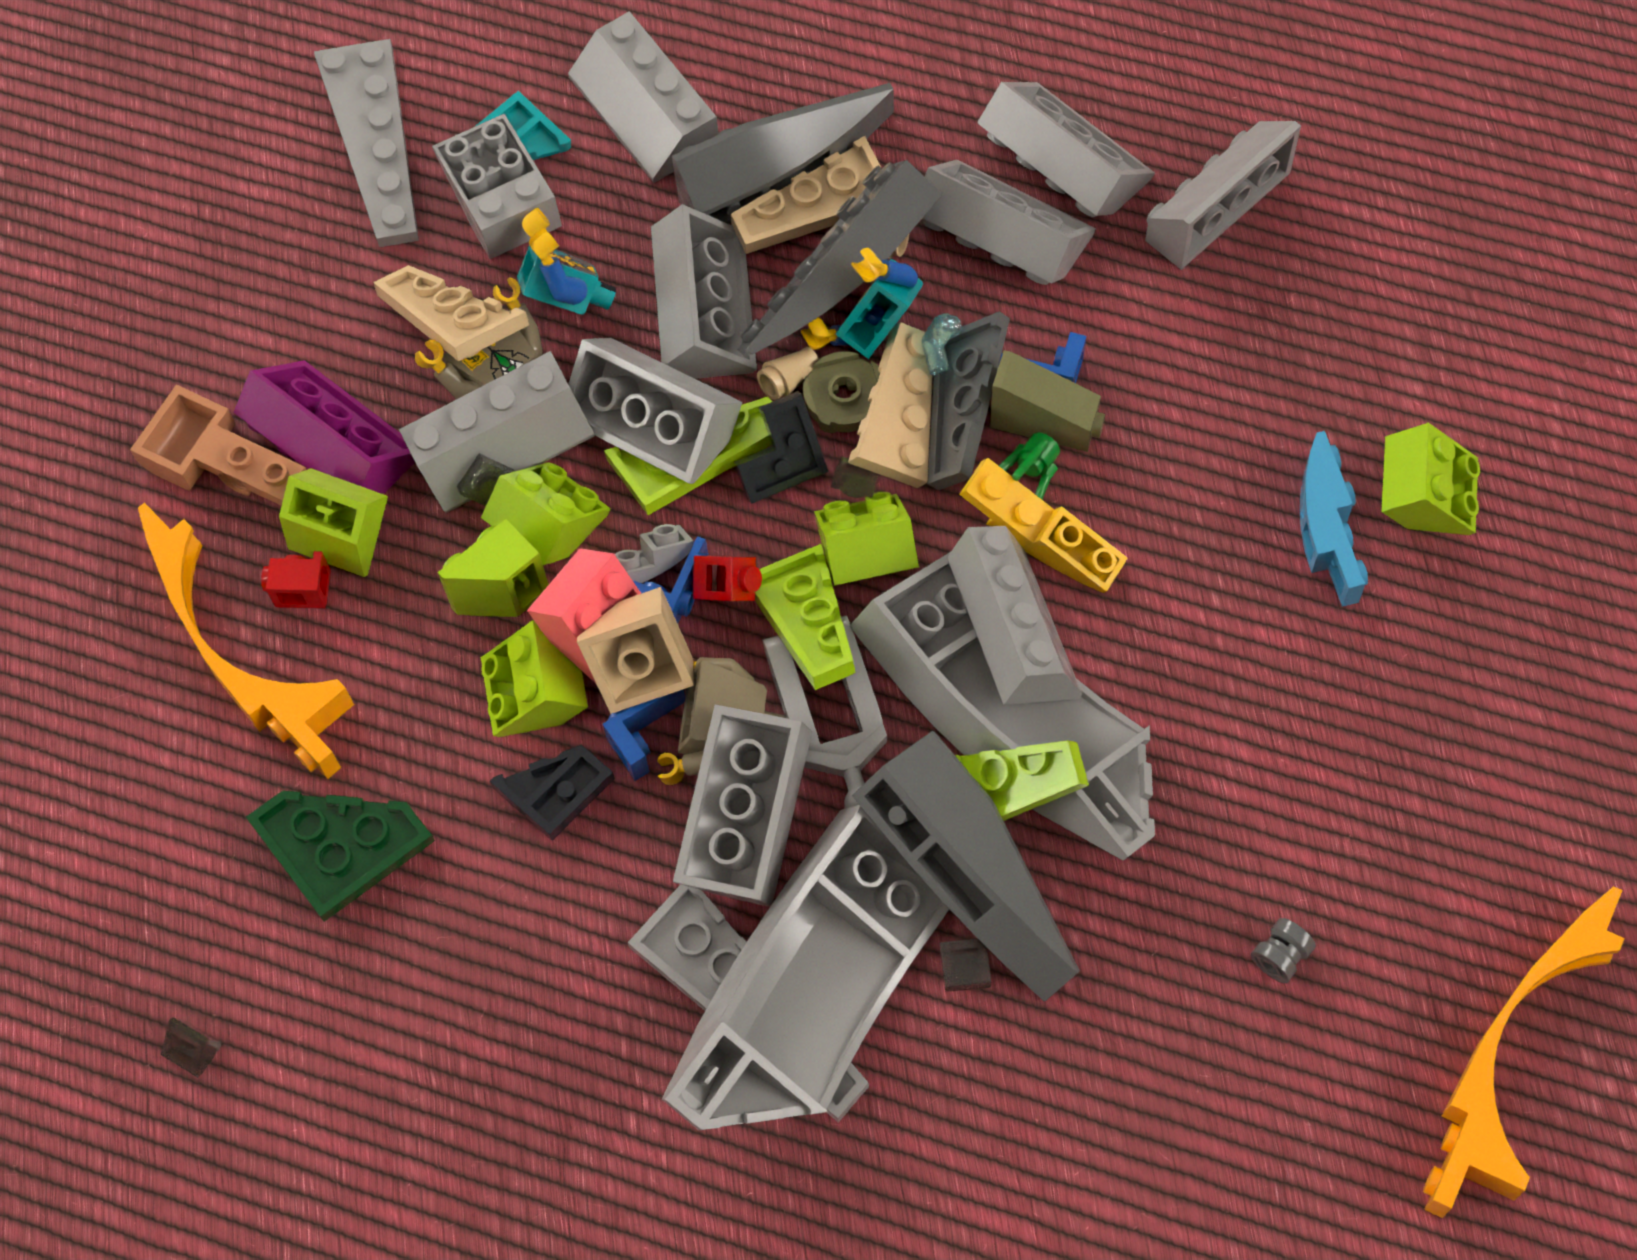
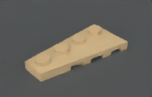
M863 136L853 142V148L841 155L836 152L825 158L824 165L807 174L803 171L791 178V184L779 191L772 189L731 213V224L745 253L748 254L835 225L840 219L836 215L839 208L851 196L855 199L858 198L866 188L862 184L863 180L876 166H880L866 137Z
M409 265L373 282L379 298L431 340L439 342L443 349L457 361L472 357L480 350L529 326L526 311L516 307L511 311L502 308L500 301L490 297L482 301L473 297L470 289L462 286L449 288L446 286L444 279Z
M902 322L891 329L878 367L880 376L877 384L871 389L868 398L871 404L866 418L861 420L857 433L860 438L857 447L851 451L848 463L916 488L927 483L934 335Z

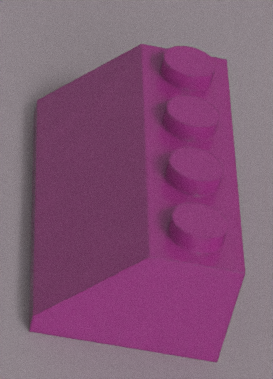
M305 360L250 370L233 413L244 420L252 431L262 434L275 444L280 453L293 458L300 465L306 467L307 470L312 468L385 494L415 463L400 432Z

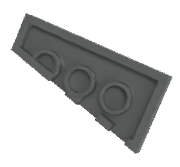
M1000 311L936 337L927 484L937 490L969 480L972 476L991 399L992 387L1010 318Z

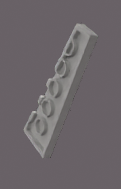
M386 39L314 51L379 247L419 241L391 40Z
M679 885L628 941L629 948L704 1011H706L728 971L747 943L725 920L724 915L702 890L684 885ZM852 1063L847 1068L826 1109L828 1111L826 1113L838 1123L869 1087L868 1081Z

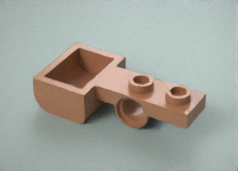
M177 384L130 449L136 461L146 470L185 490L190 491L202 472L207 470L217 475L229 488L242 495L249 496L253 492L282 506L288 477L307 470L306 467L232 433L231 431L236 423L228 408Z

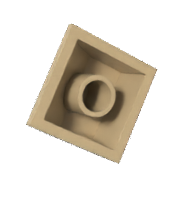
M661 587L619 601L577 637L578 646L610 714L694 686L693 657Z

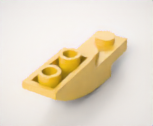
M989 458L980 462L959 494L990 518L986 523L988 526H1006L1025 552L1055 570L1101 593L1108 591L1128 559L1061 506L1054 510L1019 481L1013 480L1010 474Z

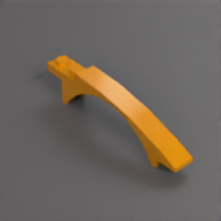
M144 502L138 507L147 543L169 599L216 679L259 732L268 726L283 743L290 738L298 747L294 754L310 772L318 768L329 779L341 769V766L333 752L318 735L354 705L345 686L338 679L301 684L263 679L234 667L215 653L202 639L193 611V576L202 544L193 535L194 530L185 519L170 530Z
M1613 886L1580 915L1529 970L1477 1044L1442 1114V1117L1459 1124V1126L1451 1123L1440 1148L1448 1152L1442 1168L1433 1166L1423 1188V1192L1430 1195L1425 1207L1426 1211L1443 1218L1452 1209L1464 1177L1513 1201L1525 1191L1530 1177L1517 1160L1506 1139L1495 1102L1494 1063L1497 1046L1511 1012L1535 988L1554 977L1572 970L1609 964L1613 954L1620 951L1625 938L1607 931V928L1623 890Z

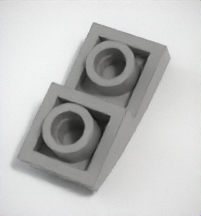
M664 524L655 527L651 532L639 534L641 550H622L617 552L615 556L633 581L644 583L662 574L684 559L690 553L694 541L680 525Z

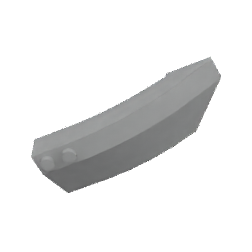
M950 552L874 598L849 627L904 695L963 755L979 754V752L990 750H1010L1020 746L1066 740L1077 742L1089 786L1038 806L1033 810L1123 861L1155 836L1154 819L1149 818L1148 799L1153 796L1152 766L1146 762V744L1150 741V726L1145 729L1106 703L1078 679L1077 682L1083 694L1079 699L1003 705L947 557Z
M860 805L842 809L836 815L748 939L699 1021L662 1097L665 1103L697 1130L828 1112L826 1109L866 1034L910 964L948 912L949 908L909 865Z

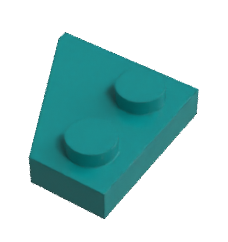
M519 91L514 93L476 125L478 126L505 114L532 160L566 152L571 148V139Z

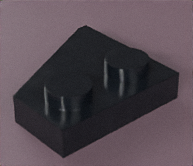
M579 745L561 752L555 758H544L528 764L530 769L504 778L503 774L497 775L490 780V783L494 790L553 841L615 777L607 766L584 746Z

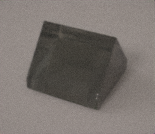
M173 1017L168 1022L161 1055L198 1078L205 1071L223 1043L189 1022Z

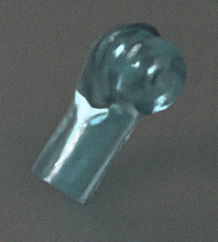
M943 313L934 317L922 337V347L929 374L931 375L942 374L950 369L944 346L950 338L959 335L962 329V323L955 315Z

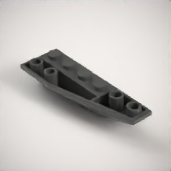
M887 83L750 121L733 129H725L715 137L697 145L685 147L679 153L672 155L680 205H686L727 224H731V213L772 189L777 191L791 184V178L803 171L807 174L824 165L825 158L836 152L841 155L853 148V142L865 136L867 139L894 113V89L892 85Z
M908 160L894 164L889 162L883 168L879 165L876 166L862 182L866 188L858 198L855 199L851 196L839 208L836 215L840 219L822 238L813 253L798 266L794 272L795 276L788 285L782 287L767 304L769 309L760 321L756 318L743 331L740 337L744 341L737 350L743 355H753L791 335L831 309L864 282L851 266L852 262L859 263L865 259L860 251L864 248H871L880 261L887 260L940 198L942 193Z
M934 731L928 733L883 765L852 795L942 902L1008 969L1044 1002L1080 972L995 803Z

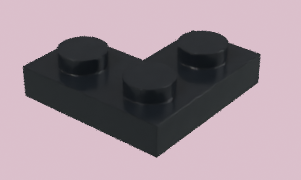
M798 391L759 407L772 446L734 461L747 500L751 504L829 472L803 396Z

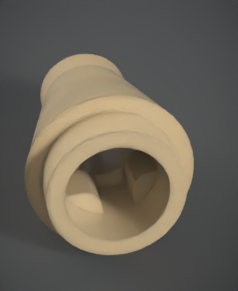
M805 347L798 352L767 361L757 373L758 383L763 392L772 400L788 396L805 380L806 376L808 377L809 373L813 370V365L819 358L813 349Z

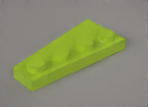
M767 396L741 405L729 443L697 481L692 484L625 450H619L617 446L604 450L607 461L646 514L650 515L734 467V461L772 445L759 407L772 401Z
M819 544L759 569L762 574V583L759 590L755 592V602L813 688L817 690L855 674L853 657L841 619L836 595L834 594L822 545Z
M1066 740L1016 747V749L1002 751H982L979 754L964 756L955 755L991 797L1003 821L1089 786L1078 743Z

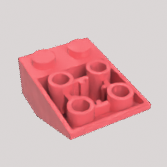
M579 549L529 607L527 612L549 642L595 682L578 646L577 637L619 601L639 595L641 592L615 554Z

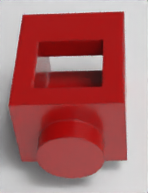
M314 551L313 559H308L301 555L270 558L269 566H264L262 569V589L268 593L275 607L326 609L331 569L322 551Z
M727 555L694 556L693 599L755 601V592L759 590L762 583L761 571L756 567V557ZM712 565H717V590H712Z

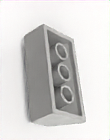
M630 11L597 29L568 72L570 80L653 183L674 172L672 155L679 153L689 145H697L718 134L716 115Z
M1001 82L977 122L988 131L987 137L992 142L1001 147H1009L1017 154L1016 160L1021 165L1030 170L1037 169L1047 177L1045 182L1049 187L1059 193L1070 195L1076 200L1075 206L1081 212L1091 217L1114 214L1155 175V172L1038 82Z
M1259 121L1248 132L1243 130L1238 133L1224 153L1220 156L1218 154L1212 156L1206 162L1199 175L1193 180L1190 178L1186 179L1167 203H1159L1151 210L1146 220L1148 226L1145 241L1182 270L1290 174L1301 125L1296 121Z
M959 160L928 167L925 178L942 195L921 219L923 225L936 231H943L945 229L957 235L956 241L972 249L980 247L992 253L990 257L995 262L1008 267L1016 265L1027 271L1026 276L1029 279L1040 284H1052L1065 278L1096 228Z
M682 204L651 226L661 362L694 379L753 373L757 370L756 354L743 355L737 350L744 341L740 337L741 334L752 322L746 253L732 225Z
M612 338L582 339L568 384L595 436L689 484L697 481L729 443L742 405L741 401Z
M551 351L399 429L414 461L445 513L494 489L500 475L542 464L595 436Z
M1006 526L968 527L947 559L1003 705L1079 699L1083 694L1025 550Z
M715 704L674 874V883L770 907L773 904L812 731L802 721Z

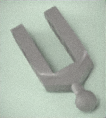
M843 616L841 619L856 673L843 678L842 682L860 732L820 744L792 655L778 635L763 639L762 642L786 718L802 721L812 731L804 767L844 777L849 791L844 800V807L846 809L859 805L852 795L864 784L861 770L887 743V734L853 630L849 627L851 624L848 617Z

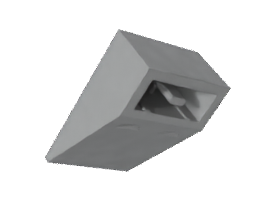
M505 114L432 146L475 235L489 259L529 242L531 237L524 231L522 222L524 217L535 208H539L549 220L550 226L546 228L548 232L562 226L554 194Z

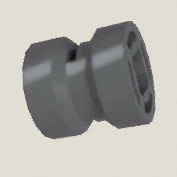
M1279 918L1270 930L1271 937L1266 942H1260L1251 953V958L1265 974L1284 984L1288 983L1296 973V964L1300 960L1307 959L1315 950L1316 944L1312 937L1299 925L1289 919Z

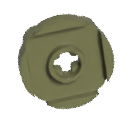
M841 351L828 354L820 358L813 365V370L809 373L808 377L806 376L803 383V397L809 415L818 423L821 430L827 433L853 432L859 429L861 420L866 418L871 404L868 401L871 389L877 384L880 376L879 366L871 360L870 364L868 361L860 359L857 353ZM846 385L848 390H856V393H853L850 398H841L835 395L839 393V386Z

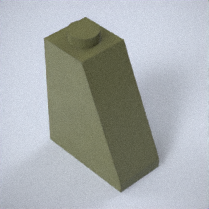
M1003 351L992 387L990 428L1026 437H1031L1035 432H1041L1052 437L1058 445L1088 452L1092 437L1100 438L1106 414L1099 412L1100 395L1013 352Z

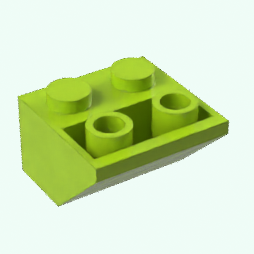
M1430 423L1385 436L1382 513L1406 529L1460 535L1475 534L1476 515L1479 511L1477 480L1480 474L1478 457Z
M547 462L500 475L481 518L491 526H497L507 519L539 552L542 564L547 565L568 558L608 516L611 508L600 501L598 495L593 490L580 486L570 479L562 467Z
M312 468L290 475L279 514L288 549L313 558L314 551H322L328 564L363 577L368 576L388 496Z
M876 492L866 496L865 501L851 504L848 501H834L826 504L823 510L814 511L827 567L834 585L919 567L911 519L897 494L891 495L889 492Z
M507 519L497 526L485 529L472 546L463 553H456L451 556L443 565V569L438 572L451 608L457 615L518 617L535 602L549 585L539 552Z
M534 620L481 657L482 675L488 701V714L491 720L492 733L495 737H504L560 726L588 708L582 671L549 642Z

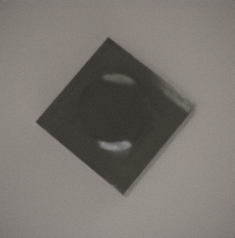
M479 453L457 485L460 495L486 506L499 476L515 472V470Z
M841 456L833 475L831 488L841 490L845 495L854 498L865 496L873 498L881 475L848 463L849 458Z
M978 938L940 942L945 992L991 987L987 947Z

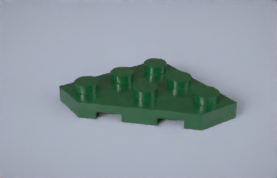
M282 790L246 816L249 823L323 922L435 841L432 834L407 802L400 801L379 803L364 801L363 798L337 795L316 797L302 795L301 792Z

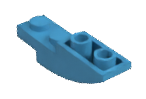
M1325 431L1316 433L1301 486V534L1311 573L1328 569L1343 607L1359 603L1364 587L1368 584V575L1363 561L1356 560L1352 550L1354 543L1353 535L1347 523L1352 506H1355L1356 503L1354 489L1349 481L1344 482L1340 471L1341 457L1336 445H1330Z

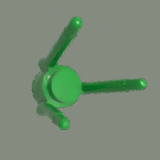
M1035 432L1025 445L1019 444L1012 454L998 466L1007 471L1017 462L1018 468L1012 475L1015 481H1018L1024 473L1031 477H1037L1040 474L1042 477L1035 495L1043 500L1049 482L1058 470L1054 461L1060 454V447L1052 437L1041 432Z

